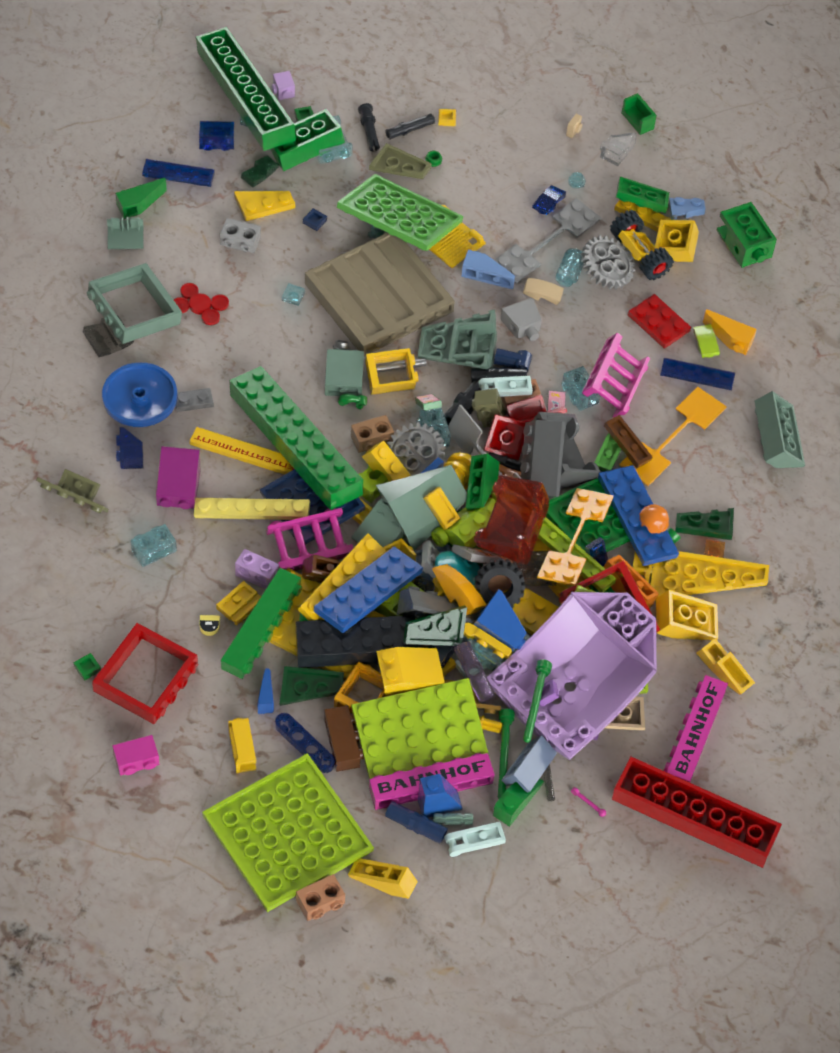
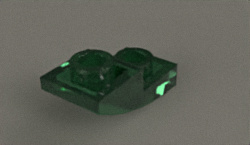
M266 155L256 160L254 167L242 172L241 179L251 187H255L272 175L279 168V164Z

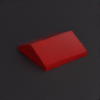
M495 414L483 450L498 455H508L509 458L519 460L524 445L525 422Z

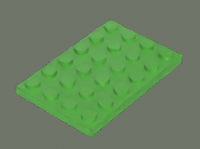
M377 174L371 176L337 203V208L345 213L351 214L359 220L365 221L425 251H428L461 224L464 217Z

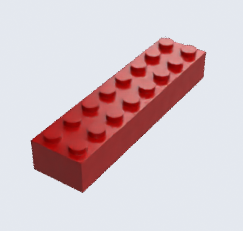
M630 756L612 796V800L761 868L764 867L782 826L781 823L632 756Z

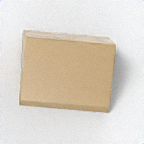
M635 697L605 728L645 730L644 697Z

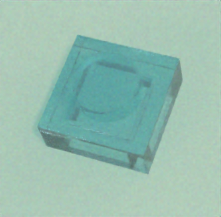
M288 283L282 295V301L299 306L305 294V288Z

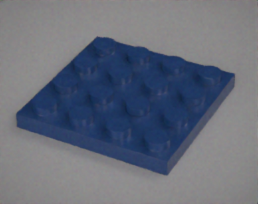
M295 469L260 489V494L264 499L310 500L309 516L323 513L329 509ZM359 497L336 508H342L343 510L342 516L337 518L339 525L365 510V505ZM330 520L319 522L322 535L332 530ZM311 524L300 527L305 545L315 540ZM293 529L288 530L295 539Z

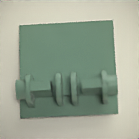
M113 217L107 219L108 249H144L143 219L139 217L130 218V220L129 217H127V220H124L123 217H121V220L120 218Z

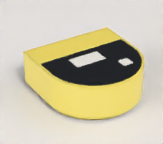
M200 615V631L206 636L215 635L219 631L220 616Z

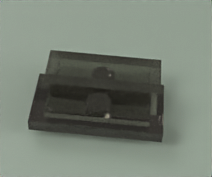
M104 318L101 319L100 324L83 328L85 337L98 357L113 354L134 342L133 340L122 344L119 338L115 337L112 328L106 324Z
M548 551L515 552V564L522 571L525 587L556 586L557 582L537 578Z

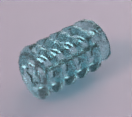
M570 248L564 253L555 277L556 281L562 286L570 287L578 281L582 266L584 265L581 262L583 257L580 255L583 251Z

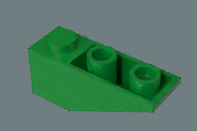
M166 178L115 193L116 205L123 219L140 215L167 191Z

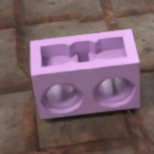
M246 549L243 550L235 562V576L264 589H267L279 570V564Z

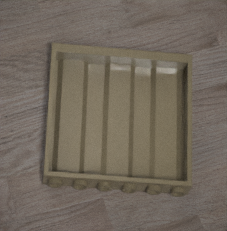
M388 232L305 272V285L358 351H364V357L366 354L373 353L454 312L455 300L410 246L402 239L390 235Z

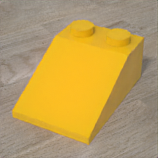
M672 590L666 591L656 599V622L660 628L657 634L676 639L713 640L716 638L718 640L717 604Z
M394 647L377 651L386 697L445 683L437 648Z

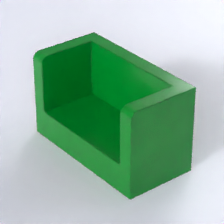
M638 93L625 98L621 113L639 135L654 130L657 115Z

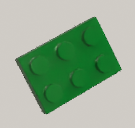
M620 176L616 198L623 202L635 203L639 207L650 208L658 213H666L670 192Z

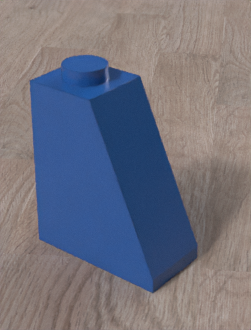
M498 590L473 625L511 648L512 652L516 648L520 650L526 641L523 638L527 632L503 592Z
M441 774L420 778L418 804L422 815L428 818L433 817L434 813L445 814L463 809L457 789Z

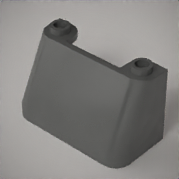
M538 412L532 421L565 422L560 489L596 479L600 473L597 464L588 462L585 465L574 440L580 429L575 414Z

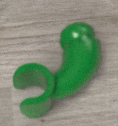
M342 394L338 398L339 405L345 406L354 402L356 403V408L360 410L363 409V405H367L368 401L365 395Z

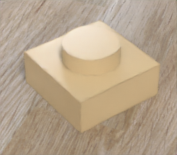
M575 114L568 123L566 136L573 138L576 133L581 131L583 126L581 124V115Z

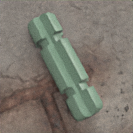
M434 813L433 821L440 825L442 823H445V825H462V823L472 825L473 814L445 813V815H442V813Z

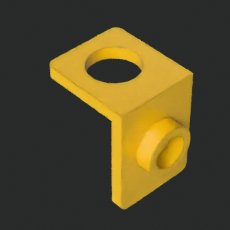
M402 538L383 547L386 551H389L395 546L416 562V554L413 548L408 546Z

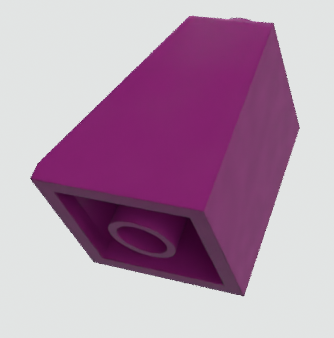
M161 446L156 491L157 506L179 507L182 509L195 508L201 472L200 450Z

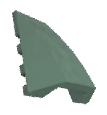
M495 309L488 311V314L480 315L478 313L472 315V318L464 320L458 318L451 323L446 324L445 321L422 327L418 358L489 369L494 364L497 342Z
M452 465L376 485L384 502L388 503L405 534L403 537L407 545L411 546L414 551L431 536L434 529L441 526L423 499L427 494L440 487L455 511L467 501V493Z

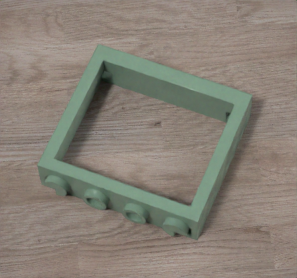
M147 263L89 282L87 291L89 300L93 301L97 311L103 315L106 324L110 325L115 337L119 338L122 344L177 326L181 322L182 311ZM141 281L165 315L125 328L102 294Z

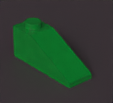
M488 453L471 456L466 501L467 510L483 508L498 481L500 462Z
M539 778L530 792H526L518 782H514L494 805L493 816L510 827L544 784V781Z

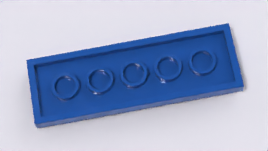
M631 465L599 473L598 479L605 493L613 495L611 504L642 565L646 566L678 558L679 552L667 529L661 533H649L646 526H641L640 512L644 507L653 504L635 467Z
M394 546L316 604L314 612L344 633L423 572V567Z

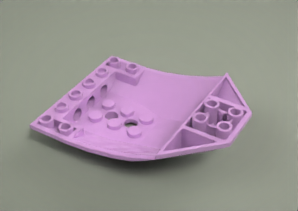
M571 592V595L524 643L521 649L513 653L485 678V681L508 709L515 711V717L526 726L538 677L535 671L536 663L541 659L550 661L552 663V670L545 678L544 683L553 679L557 684L559 698L562 701L559 704L550 702L543 707L539 704L533 734L537 737L542 735L555 751L570 760L614 720L656 673V618L628 593ZM572 682L576 685V689L574 691H567L564 687L565 684Z

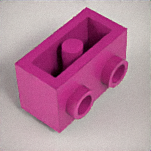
M152 735L112 745L113 755L120 776L132 775L136 771L150 770L160 765L158 751Z

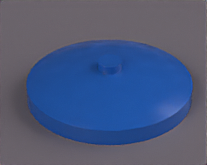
M142 362L127 364L116 369L108 376L102 389L103 405L107 413L117 422L131 427H148L163 421L174 410L178 398L177 386L173 377L165 369L157 365Z

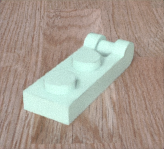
M530 376L482 378L478 381L481 390L497 388L500 397L532 395L533 391Z
M500 822L456 831L444 836L446 844H449L448 851L451 857L506 842ZM462 840L463 844L457 845L456 841Z

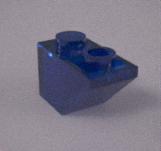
M120 427V435H116V446H120V450H116V461L120 462L121 469L144 468L143 442L124 427Z

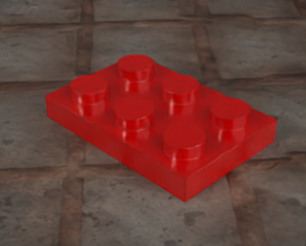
M653 294L628 311V316L664 349L691 331V326L656 294Z

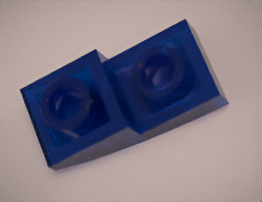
M551 185L537 198L532 205V209L537 210L540 214H549L555 210L556 204L565 198L566 191Z

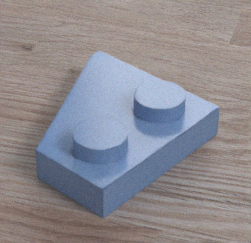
M669 198L671 220H677V216L682 215L685 218L705 214V202L702 199Z

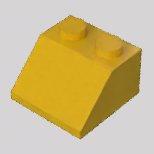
M660 220L654 250L662 247L666 249L676 262H693L699 234L695 221Z

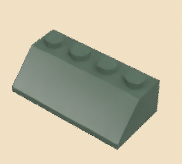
M773 391L754 401L755 413L758 418V429L761 434L760 441L763 446V457L766 463L771 464L775 468L804 467L805 461L794 406Z

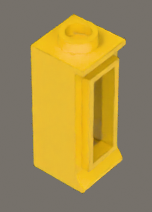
M235 718L232 721H228V731L236 773L257 770L249 719Z

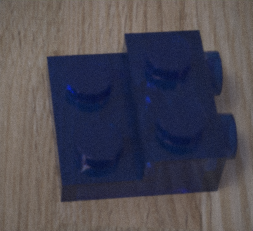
M200 121L199 149L206 151L221 149L222 151L234 150L235 122Z

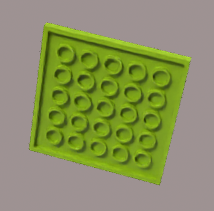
M308 753L202 812V816L267 912L295 897L296 891L337 873L374 851L371 842Z

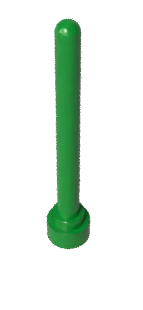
M544 659L538 660L536 663L535 671L538 677L523 737L526 743L531 741L545 678L552 670V663Z
M501 709L499 711L502 735L498 799L506 791V785L502 779L507 773L510 725L515 720V711L512 709Z

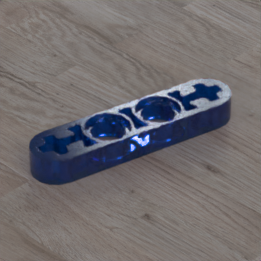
M281 713L276 717V730L303 756L308 753L306 751L308 746H315L317 751L308 754L322 773H329L334 769V756L290 714ZM281 721H288V727L285 724L281 725ZM299 732L304 737L301 740H295L292 735ZM322 760L325 762L329 761V765H322Z

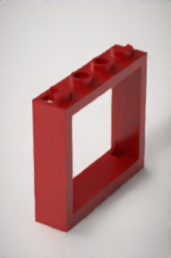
M624 560L559 594V602L562 605L571 595V592H575L577 585L587 587L616 572L626 592L651 613ZM656 622V633H657V632L660 631V628H659V626H658V624H657V622Z
M136 623L92 681L93 692L155 724L161 716H164L167 706L174 703L178 691L184 689L189 676L196 672V668L199 665L198 656L145 626ZM142 639L185 662L152 708L109 685L110 681Z

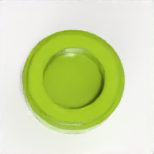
M437 527L432 531V539L439 547H444L449 543L448 535L442 528Z

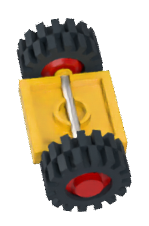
M627 210L624 214L621 213L620 217L617 216L616 220H613L612 225H610V231L617 240L629 249L635 260L642 261L639 264V268L647 279L656 280V278H661V275H666L665 272H669V268L673 266V258L665 248L660 247L654 250L655 246L645 233L639 231L643 229L644 223L636 211Z

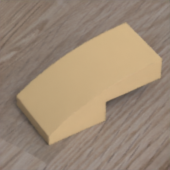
M528 278L523 294L537 301L543 298L558 305L564 288L544 280Z

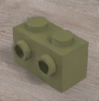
M497 388L475 391V399H472V406L477 411L478 421L482 422L484 428L491 427L495 414L506 416V409Z

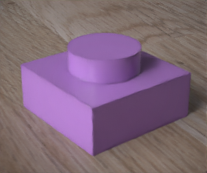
M553 679L544 683L540 699L542 707L559 698L557 684Z

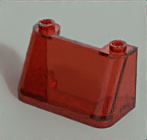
M499 475L497 482L493 485V493H495L497 499L486 528H480L479 531L475 532L474 541L482 549L520 564H528L549 508V497L543 482Z

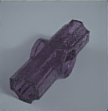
M463 642L457 645L454 651L465 672L466 678L470 680L479 703L491 699L495 696V693L470 642ZM472 668H477L480 672L474 676L469 671Z

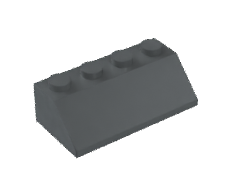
M534 420L525 423L524 445L522 447L523 458L520 467L521 479L539 500L559 497L565 432L564 421Z
M409 586L408 589L400 591L397 614L403 616L415 615V618L419 619L457 608L459 605L457 602L450 603L446 595L444 597L438 596V593L434 591L421 592L420 588ZM481 610L475 614L466 615L465 623L474 624L482 613Z

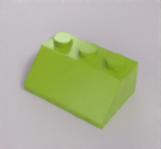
M488 498L483 508L467 510L465 507L457 513L461 519L444 531L448 535L451 545L473 548L505 523L506 510L494 499Z

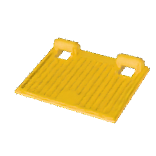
M461 223L429 250L450 268H453L465 259L468 250L477 251L486 242L483 236L475 229H469L465 224ZM472 238L477 240L474 245L469 242Z

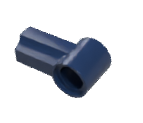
M498 348L494 364L509 368L527 369L528 373L532 354L526 350H519L516 353Z

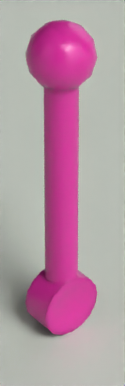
M576 787L572 788V794L580 797L595 809L599 816L604 817L606 815L605 809H600L582 795Z

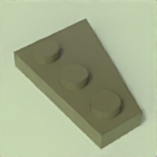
M386 143L369 165V170L424 179L430 171L432 164Z

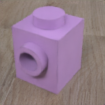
M290 71L273 74L272 91L273 94L277 95L278 100L295 97V84Z

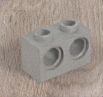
M226 218L220 233V245L255 253L261 238V226Z

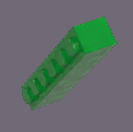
M279 568L220 660L222 670L240 679H243L245 674L251 672L254 660L259 658L263 652L264 644L270 642L275 627L280 626L285 611L288 612L293 604L292 600L301 593V577Z

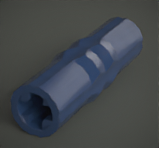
M394 801L390 803L385 813V817L439 844L442 843L448 831V828Z

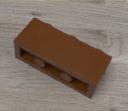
M348 705L324 709V722L336 772L360 768V762L364 757L362 748H358L357 745L359 736L357 730L353 728V724H355L353 712L350 713Z

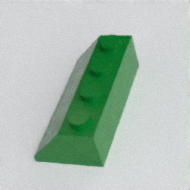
M324 109L294 123L295 141L270 150L277 164L283 171H286L345 143L341 126L330 112Z

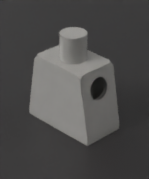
M533 298L502 308L501 321L516 338L527 336L530 341H535L539 338L538 332L540 331L542 321Z

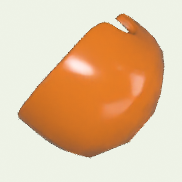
M651 504L644 507L640 512L641 526H646L649 533H661L668 528L669 517L664 507Z

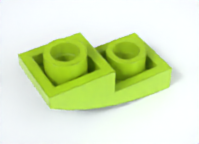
M711 324L693 327V333L698 342V350L701 357L710 358L720 355Z

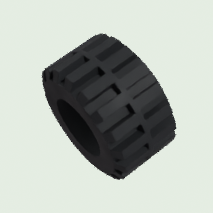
M498 558L496 561L491 559L488 564L486 562L482 564L483 567L478 569V574L475 577V587L486 605L495 594L488 587L489 581L497 575H504L511 579L512 585L503 594L513 608L514 604H518L520 598L524 596L525 582L521 569L518 568L517 564L511 563L509 559L504 561L502 558Z

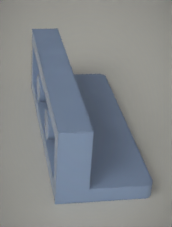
M542 735L531 740L503 777V783L508 786L518 782L526 792H530L557 752Z

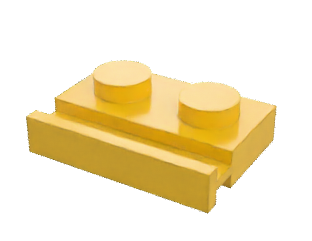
M242 581L216 604V609L229 620H232L237 626L252 612L261 596L245 581Z

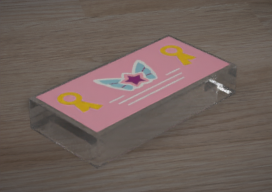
M548 390L547 411L559 407L566 408V392Z

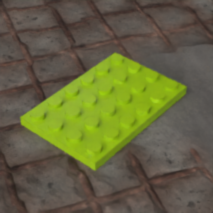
M469 678L351 705L369 779L378 775H391L396 771H409L418 766H432L437 762H450L455 758H468L477 753H488Z

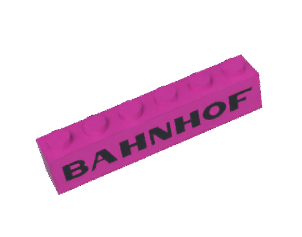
M705 675L703 682H698L695 690L698 693L697 698L692 697L689 708L692 709L691 713H686L682 724L685 725L684 730H679L676 741H679L677 746L673 745L669 756L672 758L671 763L667 762L663 771L691 782L728 683Z
M477 753L468 758H455L450 762H437L432 766H418L409 771H396L391 775L375 776L369 779V791L375 810L387 808L392 801L398 804L418 801L420 778L441 774L457 791L493 784L495 774L488 753Z

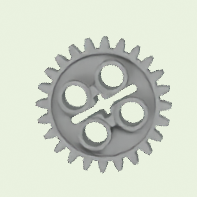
M599 235L597 238L593 237L582 248L583 252L580 255L583 258L581 262L585 263L582 268H587L586 274H591L590 279L593 280L595 278L596 284L601 282L603 288L608 285L609 289L612 287L615 289L622 288L634 276L635 269L632 267L635 263L631 262L633 257L628 256L630 251H625V246H620L619 240L615 243L613 237L608 240L606 235L604 238Z
M417 422L416 427L410 423L408 429L403 425L402 432L397 429L398 435H391L393 442H387L392 452L411 475L420 474L438 457L441 459V457L446 456L445 452L442 451L446 449L445 445L442 444L444 442L443 438L440 437L438 431L435 432V429L433 427L429 428L426 423L423 427L419 422ZM421 437L419 442L414 443L415 438ZM406 441L410 442L414 449L425 460L426 464L421 463V461L406 445ZM402 449H406L403 455H399ZM432 450L429 456H425L427 451ZM417 462L415 468H410L412 463Z

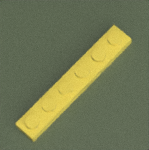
M196 498L194 517L294 520L309 516L310 500Z

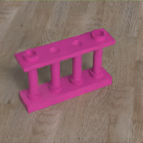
M619 333L612 335L606 340L582 391L586 397L593 393H598L615 406L616 410L612 417L625 415L629 411V404L643 374L648 369L647 365L650 360L647 356L638 361L621 348L620 342L623 336ZM615 353L635 367L632 374L615 361ZM609 366L628 380L626 387L608 374ZM603 379L622 393L620 401L602 388L601 383Z
M342 508L327 509L323 513L282 523L281 521L270 523V526H267L266 533L267 535H275L281 556L280 562L277 563L279 568L284 570L289 568L293 571L303 569L304 560L312 554L307 552L300 527L310 524L318 546L317 553L313 554L334 560L344 559L354 547L353 544L347 545L343 540L337 519L342 516ZM330 520L337 543L336 548L330 550L325 546L319 522ZM293 529L300 553L299 557L293 559L288 556L282 531Z

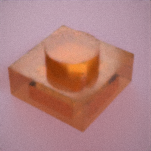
M706 539L704 555L724 558L725 542Z

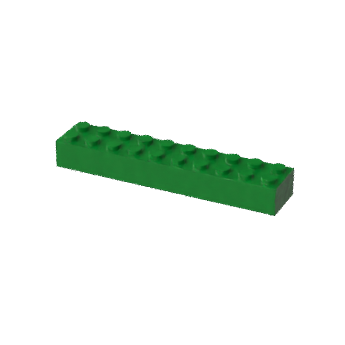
M223 27L196 36L198 54L263 151L295 141L293 121L229 29Z
M262 366L229 380L230 396L330 510L363 495V478Z

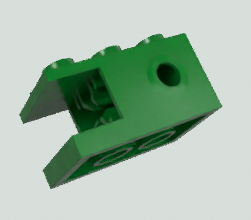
M752 202L720 212V218L725 225L717 227V232L741 268L772 258L777 239Z

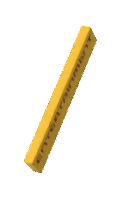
M196 427L190 439V445L280 474L285 475L294 470L279 452Z

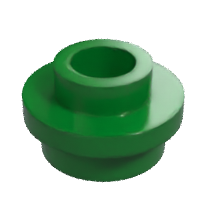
M432 150L426 155L425 161L431 163L432 167H437L442 163V156L438 151Z

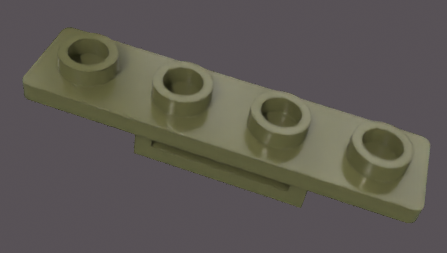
M67 469L64 470L58 485H54L39 477L36 479V481L41 483V488L51 491L53 488L58 491L57 495L66 499L68 496L74 498L73 502L82 506L85 503L91 505L90 509L95 512L101 513V511L108 512L109 510L93 502L100 487L99 483Z

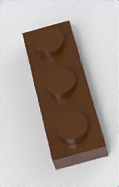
M620 415L605 422V429L636 469L652 460V455Z

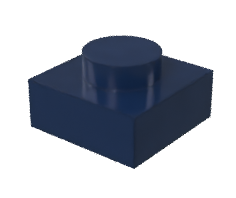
M314 208L303 218V224L315 231H318L327 221V216Z

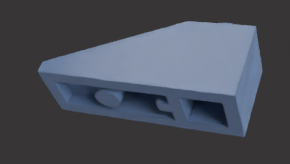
M472 250L467 251L462 265L461 277L513 290L514 274L484 253Z

